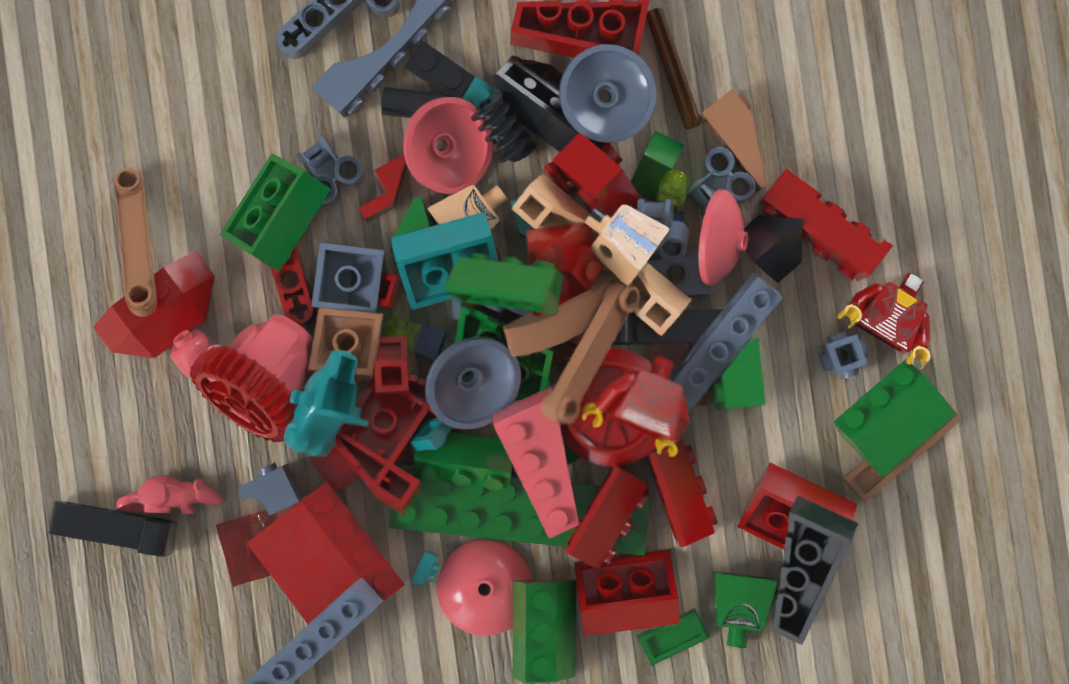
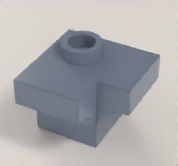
M276 463L258 470L260 477L238 487L243 499L255 498L261 501L269 516L302 500L288 463L279 468Z

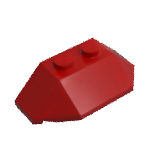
M197 251L163 267L154 274L157 305L151 315L139 317L129 310L124 296L113 304L93 326L112 353L157 358L174 345L173 340L178 334L186 330L191 332L207 320L215 275ZM147 296L139 297L135 303L144 302Z

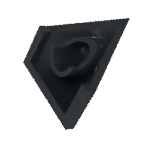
M758 215L744 228V232L748 233V244L745 251L753 262L777 284L802 263L803 219Z

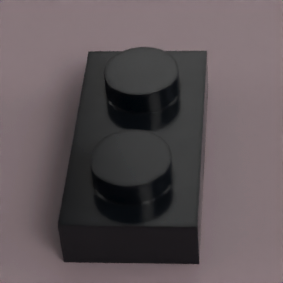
M423 40L405 65V69L440 93L450 94L456 98H462L475 79L474 75Z

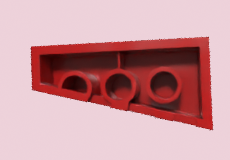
M785 169L759 201L764 206L761 209L763 213L767 216L803 219L802 240L805 239L814 246L811 250L824 261L832 260L839 266L837 271L850 281L853 279L860 281L869 277L893 245L885 239L879 244L872 239L870 228L861 222L851 221L850 223L845 219L847 215L841 207L828 200L825 203L819 200L822 197L820 192L788 169Z

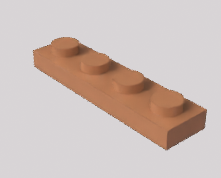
M953 409L956 416L884 479L865 460H862L842 479L861 501L866 503L960 422L962 418Z

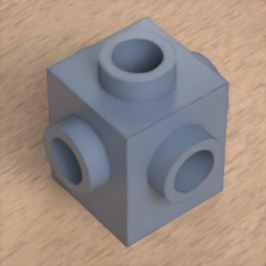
M843 331L827 337L829 343L821 346L822 353H819V359L825 372L829 371L831 376L840 374L843 380L860 374L858 368L868 365L866 361L868 357L866 345L862 339L859 340L857 334L847 337L846 332ZM838 350H843L846 353V359L843 362H839L836 354Z

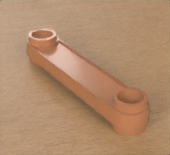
M125 168L117 172L114 179L125 300L133 314L139 317H146L155 311L157 305L146 190L141 175L132 168ZM135 183L131 187L124 188L127 184ZM147 296L144 302L135 303L139 297Z
M611 282L607 285L603 294V302L553 392H549L544 397L542 413L545 417L561 424L572 423L577 418L580 408L579 403L628 314L635 311L639 304L640 293L636 287H633L631 284L627 286L623 282Z

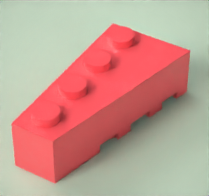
M552 387L492 414L493 425L549 539L579 525L560 426L558 422L551 421L542 413V402L549 392H553Z

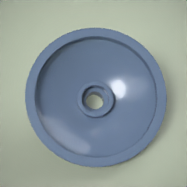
M598 45L581 52L567 66L562 76L559 90L561 108L570 125L578 133L581 132L586 138L602 143L620 142L642 130L653 114L657 96L655 80L647 64L631 50L617 45ZM600 91L608 93V102H602L599 99Z
M472 337L453 344L436 359L429 371L426 381V398L431 410L443 423L458 429H475L492 423V414L512 405L518 394L521 382V370L518 360L510 355L509 348L505 344L489 337ZM469 371L468 375L462 377L465 372Z

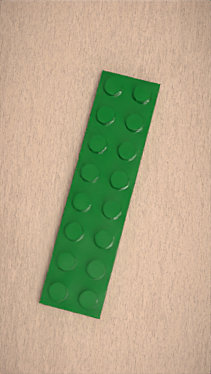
M397 465V467L414 477L413 465ZM516 476L511 478L510 491H494L485 487L459 486L449 482H430L416 478L421 481L422 490L405 516L391 508L389 528L561 547H565L576 528H571L549 539L520 478ZM571 482L578 521L581 520L600 485ZM647 491L650 494L640 510L634 508L629 519L633 523L624 538L618 536L612 547L617 549V553L645 555L651 491Z

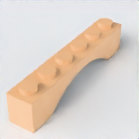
M544 174L540 175L527 187L511 208L535 229L582 223L590 215L589 212ZM592 229L595 242L600 234ZM599 259L604 266L602 271L606 273L610 269ZM648 262L644 264L630 283L640 293L639 304L634 311L635 314L661 336L691 302L688 296ZM616 276V281H617V282H622V281Z

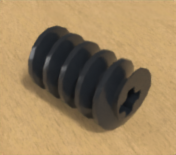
M496 92L485 98L476 107V112L471 116L472 121L483 120L477 128L480 132L490 130L484 139L486 142L497 141L491 150L493 153L503 150V153L498 158L500 163L508 160L510 162H517L530 155L535 150L536 144L530 141L531 136L529 133L523 131L524 125L521 121L516 120L517 114L514 110H509V102L502 100L503 93Z

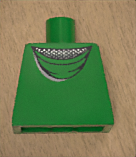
M713 571L715 623L717 626L729 627L727 646L746 648L748 630H764L777 587V580L768 577Z

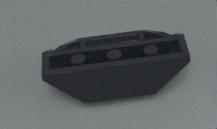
M512 55L494 76L500 92L503 93V100L509 102V110H514L517 114V121H521L526 128L561 152L579 134L567 121L561 108L559 90L563 74L550 64L534 60H521L520 57ZM589 139L600 150L607 144Z

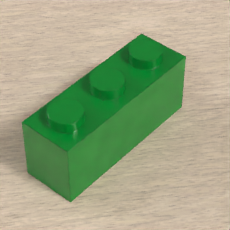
M449 432L446 436V442L440 448L415 452V478H421L430 482H449L459 486L485 487L494 491H510L513 464L499 438Z

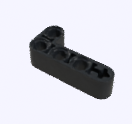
M723 309L683 310L662 336L633 311L628 314L612 345L696 343Z
M54 501L48 533L137 549V552L141 554L166 557L172 554L178 522L73 502Z

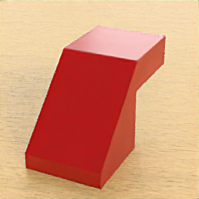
M403 155L375 169L387 193L359 207L367 223L396 207L407 169V163Z
M407 336L380 337L377 359L374 361L376 394L409 392Z

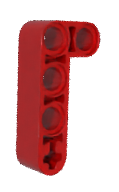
M317 211L310 224L314 223L317 219L319 211ZM296 244L290 258L283 264L279 272L272 267L270 269L286 317L300 326H304L313 322L316 318L317 309L311 307L313 295ZM289 272H296L299 276L297 286L287 289L283 282L285 275ZM288 295H298L301 305L308 307V310L304 312V318L294 315L293 311L298 309L297 302L292 297L288 299Z

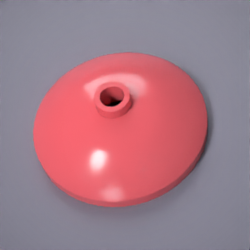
M456 97L433 99L422 105L414 113L407 125L403 142L407 166L413 177L431 191L443 194L457 193L471 185H475L484 176L489 167L493 153L491 150L493 141L486 142L484 139L490 132L489 129L482 132L477 129L483 122L482 119L472 121L471 116L476 112V106L472 103ZM439 139L442 142V148L440 150H438L436 147V143Z
M725 189L715 191L708 203L699 242L700 276L705 285L713 287L721 283L736 266L741 251H745L748 244V233L744 232V221L735 197L729 190Z
M494 539L469 541L456 548L447 557L440 569L437 580V594L440 606L447 618L465 632L481 636L505 632L513 627V580H532L531 571L521 554L506 543ZM482 583L488 584L491 588L490 593L487 595L480 594L478 591L479 585Z

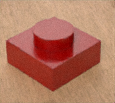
M578 245L563 272L578 291L586 292L592 287L604 266L588 246Z

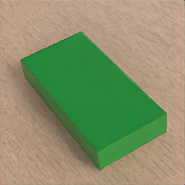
M695 608L680 615V624L654 627L637 635L651 666L709 639Z

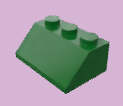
M271 153L220 235L279 272L283 264L290 258L291 252L301 236L306 233L308 225L318 209L323 206L331 189L304 170Z
M470 253L469 258L458 257L445 283L444 291L459 302L557 315L563 275L557 269H554L555 265L552 263L536 261L534 266L522 265V260L503 257L502 262L489 261L490 257L487 255Z
M759 338L748 340L709 387L710 404H716V410L766 405Z
M905 359L833 422L840 436L884 479L956 416V413L929 379L912 363L910 365L907 364Z
M513 580L512 678L523 683L558 682L575 677L576 580Z

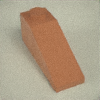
M732 89L704 110L700 118L719 144L732 152L735 164L741 172L752 176L755 181V189L759 192L766 185L753 116L749 111L751 105L742 93L736 94Z

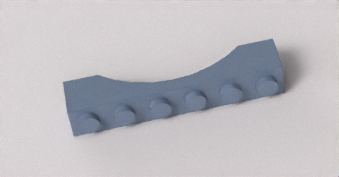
M416 0L407 21L388 42L368 55L351 61L334 63L312 86L313 89L343 118L348 113L353 115L364 103L362 97L369 90L374 92L382 85L386 79L383 75L391 66L395 69L407 57L406 50L413 43L418 45L425 39L429 33L427 28L434 20L440 22L451 9L449 4L453 0Z

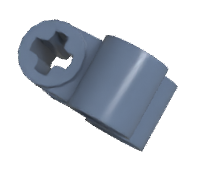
M320 136L317 138L318 142L304 153L299 152L296 156L314 178L323 184L327 183L332 186V193L326 198L322 206L330 207L339 199L340 189L338 185L342 184L348 188L359 186L364 180L365 170L360 161L353 156L347 155L338 159V156L328 143ZM348 164L356 165L358 169L357 175L352 179H344L341 176L342 169Z
M717 147L712 149L703 163L706 175L702 176L683 192L685 196H690L702 210L701 215L703 217L712 195L718 189L729 190L735 197L737 204L744 203L754 193L755 181L752 176L745 172L732 174L731 170L734 167L735 161L732 152L727 148ZM714 156L723 157L727 162L726 170L716 171L713 169L710 162L711 158ZM735 180L743 181L747 186L746 195H735L731 190L732 182Z
M639 199L637 211L670 229L655 251H658L659 256L668 262H678L686 255L690 232L684 223L673 221L672 199H666L665 202H646L645 199ZM669 240H675L679 243H672Z

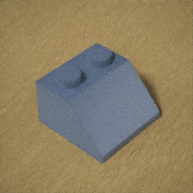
M320 242L311 307L315 309L327 308L377 313L385 251Z

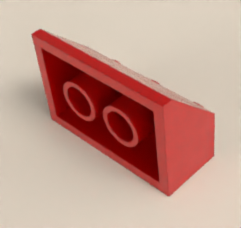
M582 222L526 230L530 265L534 266L536 261L552 263L555 265L554 269H557L563 275L558 306L584 293L577 290L566 274H564L563 269L578 245L588 246L591 249V246L594 244L592 228ZM537 312L538 317L544 313Z
M684 441L675 442L678 449L675 456H669V445L662 448L660 454L655 449L646 458L675 542L682 548L714 534L713 525L718 524L713 507H706L702 495L707 494V490L702 476H695L692 464L697 463L693 449L691 445L685 446Z
M770 462L758 480L737 527L785 550L789 514L797 496L803 497L852 521L857 504Z
M616 465L612 466L579 521V525L576 526L564 547L565 552L598 570L602 564L608 566L617 550L612 547L617 537L624 538L633 523L629 519L634 508L640 510L650 494L645 491L648 484Z
M669 550L647 552L645 555L616 556L612 558L608 566L602 564L599 570L582 561L574 562L584 636L680 624L679 599Z

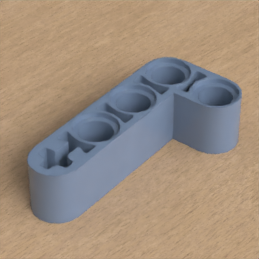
M311 0L278 31L276 37L277 45L288 58L299 59L307 54L363 1L376 15L388 18L395 15L398 11L399 0H392L390 5L386 7L378 6L376 0H346L342 5H334L331 3V0ZM314 14L324 16L323 23L318 27L308 25L309 18ZM301 25H303L307 34H309L308 37H306L305 34L301 32V30L299 29ZM292 37L299 44L293 47L291 44H288L287 39Z

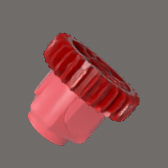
M274 314L267 322L245 328L229 347L226 345L220 346L219 344L209 345L201 352L190 368L192 383L195 384L196 390L202 392V397L209 401V405L214 406L218 413L225 415L227 420L236 423L237 427L240 426L247 433H254L257 438L262 437L265 441L283 442L285 430L293 421L294 411L297 407V404L290 402L292 391H303L308 380L314 374L308 370L313 338L293 320Z

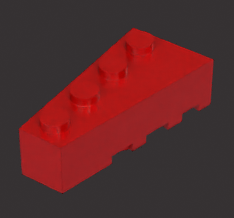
M577 0V2L560 3V1L517 2L511 29L510 45L575 58L581 52L594 46L617 45L627 48L638 55L650 0H609V2Z

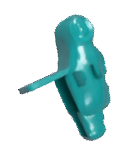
M343 350L332 351L324 366L310 377L303 392L298 390L292 391L290 402L297 404V407L294 411L293 421L285 430L284 441L294 451L306 452L313 457L326 456L334 447L337 433L344 423L368 427L369 422L360 419L362 409L354 406L357 393L354 375L358 360L353 354Z

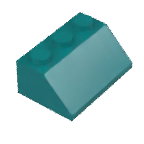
M485 212L391 238L396 264L411 310L454 299V297L444 291V288L458 257L469 258L470 253H477L489 256V261H499Z

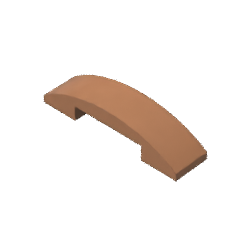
M609 270L598 276L589 290L559 305L557 315L544 313L537 317L530 312L504 326L510 355L516 357L535 353L563 343L586 331L603 302L605 288L609 283L617 282L615 274Z

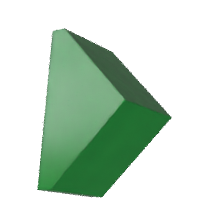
M655 131L631 179V183L638 194L655 201L656 195L661 193L684 146L683 144Z

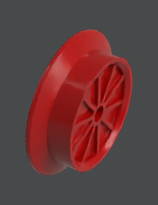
M609 349L579 403L580 408L577 418L572 423H559L562 438L577 455L598 465L623 466L644 458L656 448V438L606 418L607 412H603L602 423L599 427L593 426V421L598 416L594 413L587 415L586 419L583 420L584 407L587 404L595 403V400L604 389L624 373H630L639 369L650 372L652 363L646 358L628 350Z

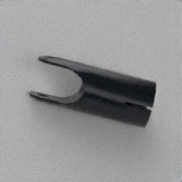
M384 87L382 115L411 118L425 103L440 97L454 96L444 93Z

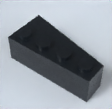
M797 496L789 514L788 534L785 541L784 561L781 568V581L772 631L803 645L852 541L858 523L803 497Z

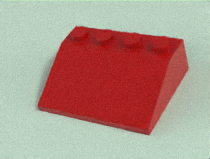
M327 481L247 542V545L307 625L361 577L379 595L383 602L405 586Z

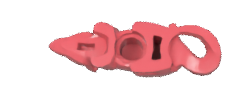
M158 475L146 480L137 492L119 498L116 502L117 511L172 513V508H180L179 514H195V509L192 505L202 503L204 505L217 506L224 503L225 499L215 488L206 484L203 479H197L194 483L182 482L170 476Z

